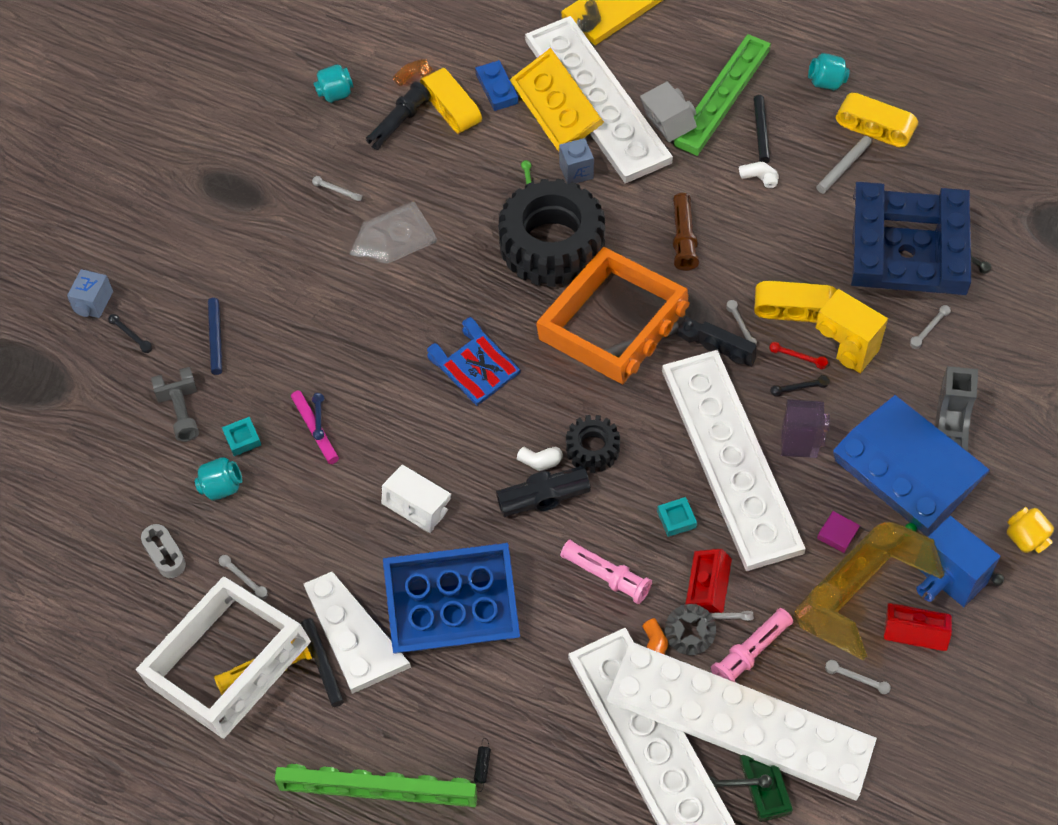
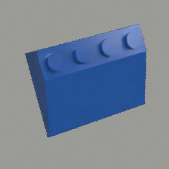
M896 395L853 428L833 450L835 462L909 523H913L926 537L944 522L990 472V469Z
M508 543L383 558L393 654L520 638Z

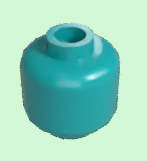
M822 53L817 58L812 59L809 65L808 78L812 80V84L815 87L833 91L839 89L842 83L847 82L850 70L846 67L843 57Z
M339 64L319 70L317 72L318 81L313 83L318 96H324L329 103L350 96L351 88H354L347 67L342 68Z
M225 457L201 465L198 469V477L195 478V486L199 494H205L212 501L236 493L239 489V484L242 483V475L235 461L230 462Z

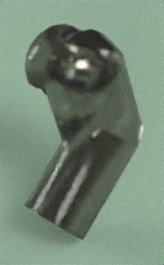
M589 0L585 3L584 7L587 15H582L583 19L578 18L577 25L582 32H591L601 22V15L594 0Z

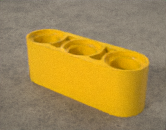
M441 68L420 79V83L431 94L429 101L457 134L482 122V115L477 105L445 68Z
M849 93L836 114V120L841 126L896 147L907 146L918 125V120L912 113L858 93Z
M762 281L755 287L754 312L758 317L765 319L816 323L819 311L837 289L829 285Z

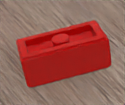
M723 549L694 552L685 605L697 604L708 610L709 613L724 612L732 559Z
M888 603L884 627L885 640L947 651L952 634V617L950 614Z

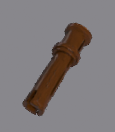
M678 193L673 197L676 236L673 239V248L676 250L674 265L679 270L688 271L695 269L699 265V257L696 255L695 250L698 240L693 234L691 196L687 193Z

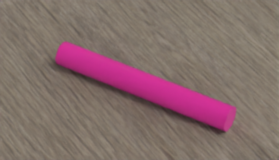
M297 390L291 394V398L311 434H313L315 430V415L302 392ZM325 432L323 439H315L328 464L336 463L339 457Z

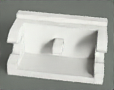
M401 465L382 485L381 504L429 533L434 530V527L448 511L444 506L450 501L451 493L404 465Z

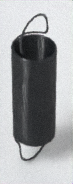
M489 742L488 747H478L473 780L475 784L478 782L483 784L487 781L491 753Z

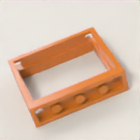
M603 246L536 322L539 340L623 385L632 373H637L642 361L654 353L658 342L663 336L667 337L670 334L674 323L679 317L685 316V310L690 304L688 302V289ZM611 273L667 301L619 358L563 328Z

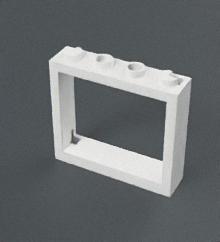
M223 576L152 653L144 659L136 668V671L150 688L224 739L309 645L311 640L301 624ZM236 601L281 631L209 709L165 679L164 676L228 607Z

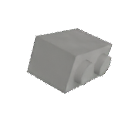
M668 81L640 96L647 117L668 142L697 127L694 116L697 114L693 104L690 101L686 102L680 89H674Z

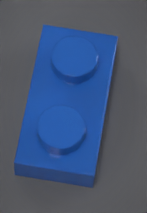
M500 60L475 67L476 76L494 111L518 104V95Z

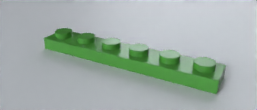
M747 34L696 107L697 115L694 116L697 127L674 139L675 147L696 156L699 155L769 53L771 43Z
M288 764L287 768L277 767L275 782L280 791L476 807L477 803L476 784L464 778H453L451 782L438 781L436 777L430 775L418 776V779L405 778L403 774L388 772L385 776L372 775L371 772L360 769L353 770L352 773L339 772L338 769L333 767L309 770L299 764Z

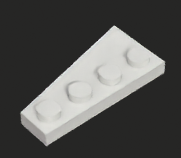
M333 572L304 583L307 595L352 694L411 668L409 661L402 653L393 654L392 641Z

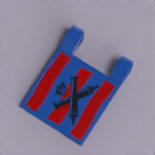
M469 317L462 322L464 326L462 332L471 339L470 342L450 357H447L441 347L434 343L427 348V357L478 406L520 374L521 370L483 333L476 321Z

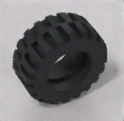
M541 179L540 183L534 184V182L525 185V189L519 188L512 193V198L509 197L505 201L503 209L499 214V244L503 260L506 261L507 267L512 272L517 271L519 278L525 281L530 279L531 283L540 286L541 283L547 284V287H556V284L560 283L563 286L571 284L572 280L578 276L602 247H605L604 211L601 210V204L598 199L593 198L591 192L585 188L581 190L580 185L574 182L568 184L563 179H556V181ZM551 223L567 226L575 232L571 237L558 242L541 241L529 234L536 227Z

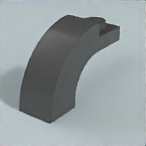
M947 366L940 389L935 427L968 452L970 419L973 405L977 398L978 369Z

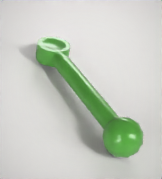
M524 160L521 163V167L525 172L526 184L531 183L530 169L532 165L528 160Z

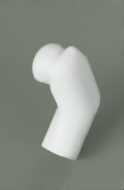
M765 162L739 166L741 179L757 176L763 181L766 188H774L778 184L779 175L777 171Z
M522 447L517 454V460L537 471H545L555 467L563 458V453L558 447L547 448L538 453Z

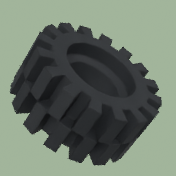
M585 415L584 422L580 417L576 419V425L572 423L569 426V431L566 434V452L568 459H572V465L577 467L580 464L585 470L587 467H590V473H595L596 467H599L600 472L606 470V464L609 467L614 465V460L617 461L620 452L619 431L617 432V426L614 423L610 426V419L605 418L602 422L601 415H596L595 420H591V415ZM598 437L604 441V447L600 450L590 451L583 448L581 443L585 438Z

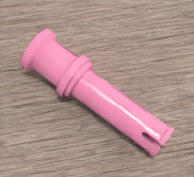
M568 540L562 548L560 554L562 558L607 581L613 591H622L631 596L633 602L637 604L642 603L652 585L651 579L647 577L643 579L635 575L625 565L616 566L597 554L579 546L572 540Z
M782 608L777 609L743 644L733 645L729 649L730 654L720 663L715 662L711 666L712 673L735 682V679L744 670H750L754 666V659L788 626L793 624L791 615Z

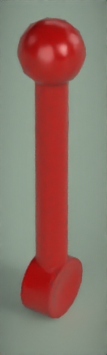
M772 342L769 345L772 353L781 352L815 363L819 369H825L828 365V359L825 357L815 358L781 347L778 342Z

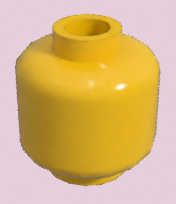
M1025 506L1007 521L1009 524L1007 535L1024 553L1035 549L1039 554L1053 543L1049 537L1054 532V526L1038 508L1028 509Z

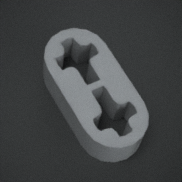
M153 524L145 528L141 534V541L160 574L166 578H175L182 574L186 562L168 530L160 524ZM157 535L163 546L158 548L155 542L152 541L153 536ZM167 554L175 562V565L172 567L164 559V556Z

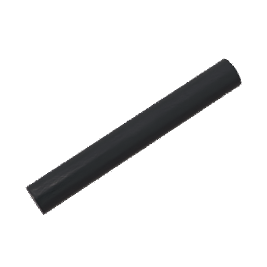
M756 95L753 100L759 162L767 164L770 162L765 103L762 95Z
M312 618L305 619L301 622V625L311 640L309 647L331 706L338 707L344 703L314 621Z

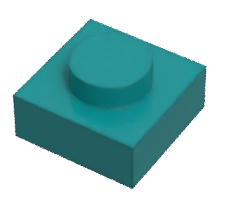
M250 416L222 427L233 456L261 446Z
M686 497L657 506V513L668 537L697 528L696 518Z

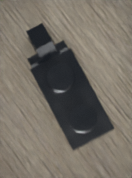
M685 317L678 329V336L687 342L695 341L697 344L700 343L710 352L718 350V352L728 356L734 363L746 364L752 367L756 360L757 346L755 343L706 321L704 324Z

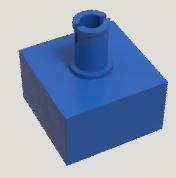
M950 515L925 539L915 568L927 578L916 587V590L921 597L927 592L928 595L924 600L932 602L943 590L962 607H965L988 584L1001 556Z

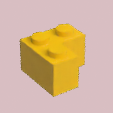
M838 289L819 311L815 328L824 336L839 342L836 359L845 367L854 369L861 374L880 350L888 318Z

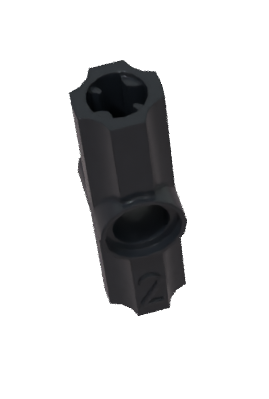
M579 466L552 475L548 471L535 473L524 483L497 490L496 496L503 517H507L534 508L537 511L551 510L558 506L561 500L591 492V487L585 468Z

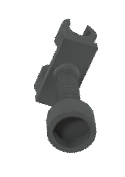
M190 366L179 369L182 381L165 385L162 374L151 377L158 403L171 399L173 401L177 417L173 430L175 438L181 442L191 441L199 435L197 423L194 419L189 418L183 397L197 392Z

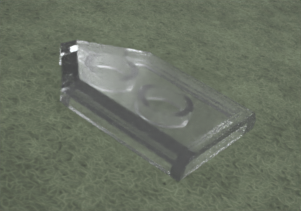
M411 201L363 222L350 255L362 257L363 255L375 258L378 262L388 264L436 243L437 239L416 203Z

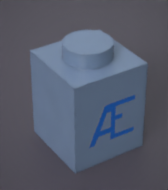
M583 138L560 144L559 164L568 184L571 182L580 183L593 179L594 158L586 139Z
M81 269L67 297L73 311L78 315L100 318L113 290L107 275Z

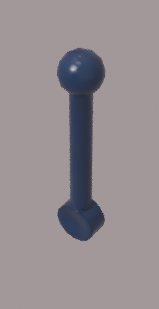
M315 393L312 397V402L315 404V430L312 435L316 440L324 438V432L321 430V404L325 398L321 393Z

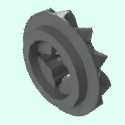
M697 604L681 605L670 613L665 623V634L669 644L679 653L697 655L707 650L713 643L716 635V625L708 610ZM682 619L684 622L691 624L700 619L696 630L701 639L697 636L689 635L681 640L680 638L683 636L685 628L680 620Z

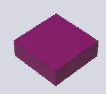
M832 511L820 530L817 539L845 553L859 531L860 525Z

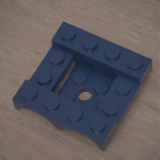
M856 182L853 194L855 216L852 234L854 260L851 286L967 295L971 284L970 190L941 188L939 195L884 191V184ZM884 220L937 224L935 231L884 227ZM908 251L913 257L905 258L899 252Z

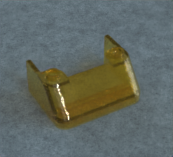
M884 522L877 525L798 604L795 609L798 625L803 630L864 660L867 657V653L855 621L837 612L890 557L941 579L945 574L934 540L893 522Z

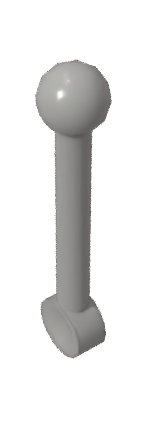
M315 176L312 179L314 186L318 187L321 185L349 196L354 200H362V195L325 182L320 176Z
M729 300L726 305L727 311L733 313L746 340L757 345L756 339L751 337L737 310L738 303L735 300Z
M947 305L941 306L938 315L920 335L911 338L910 346L913 349L921 347L925 336L943 316L950 314V307Z
M228 555L220 556L219 564L221 566L228 567L255 591L256 597L261 600L267 598L268 591L264 586L259 587L231 563V558Z
M754 612L710 613L713 619H742L747 621L754 619Z
M829 660L826 663L825 669L829 674L840 673L877 688L881 694H887L891 690L888 682L883 681L880 683L839 667L835 660Z

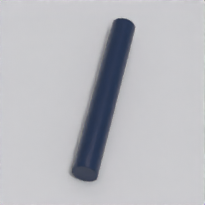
M210 298L208 299L211 373L219 375L222 373L219 299Z

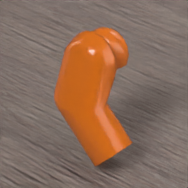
M655 618L650 619L642 625L649 638L647 648L665 655L668 648V640Z

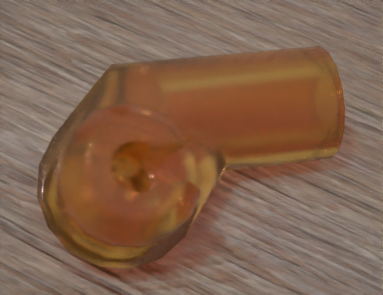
M420 59L404 65L393 76L396 84L402 86L416 72L421 77L427 76L432 71V67L427 63V60Z

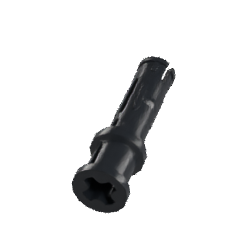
M413 82L410 85V90L404 97L400 96L396 100V107L366 137L367 143L370 144L377 138L371 147L379 150L407 117H414L417 113V108L423 102L429 101L431 94L428 89L419 82Z

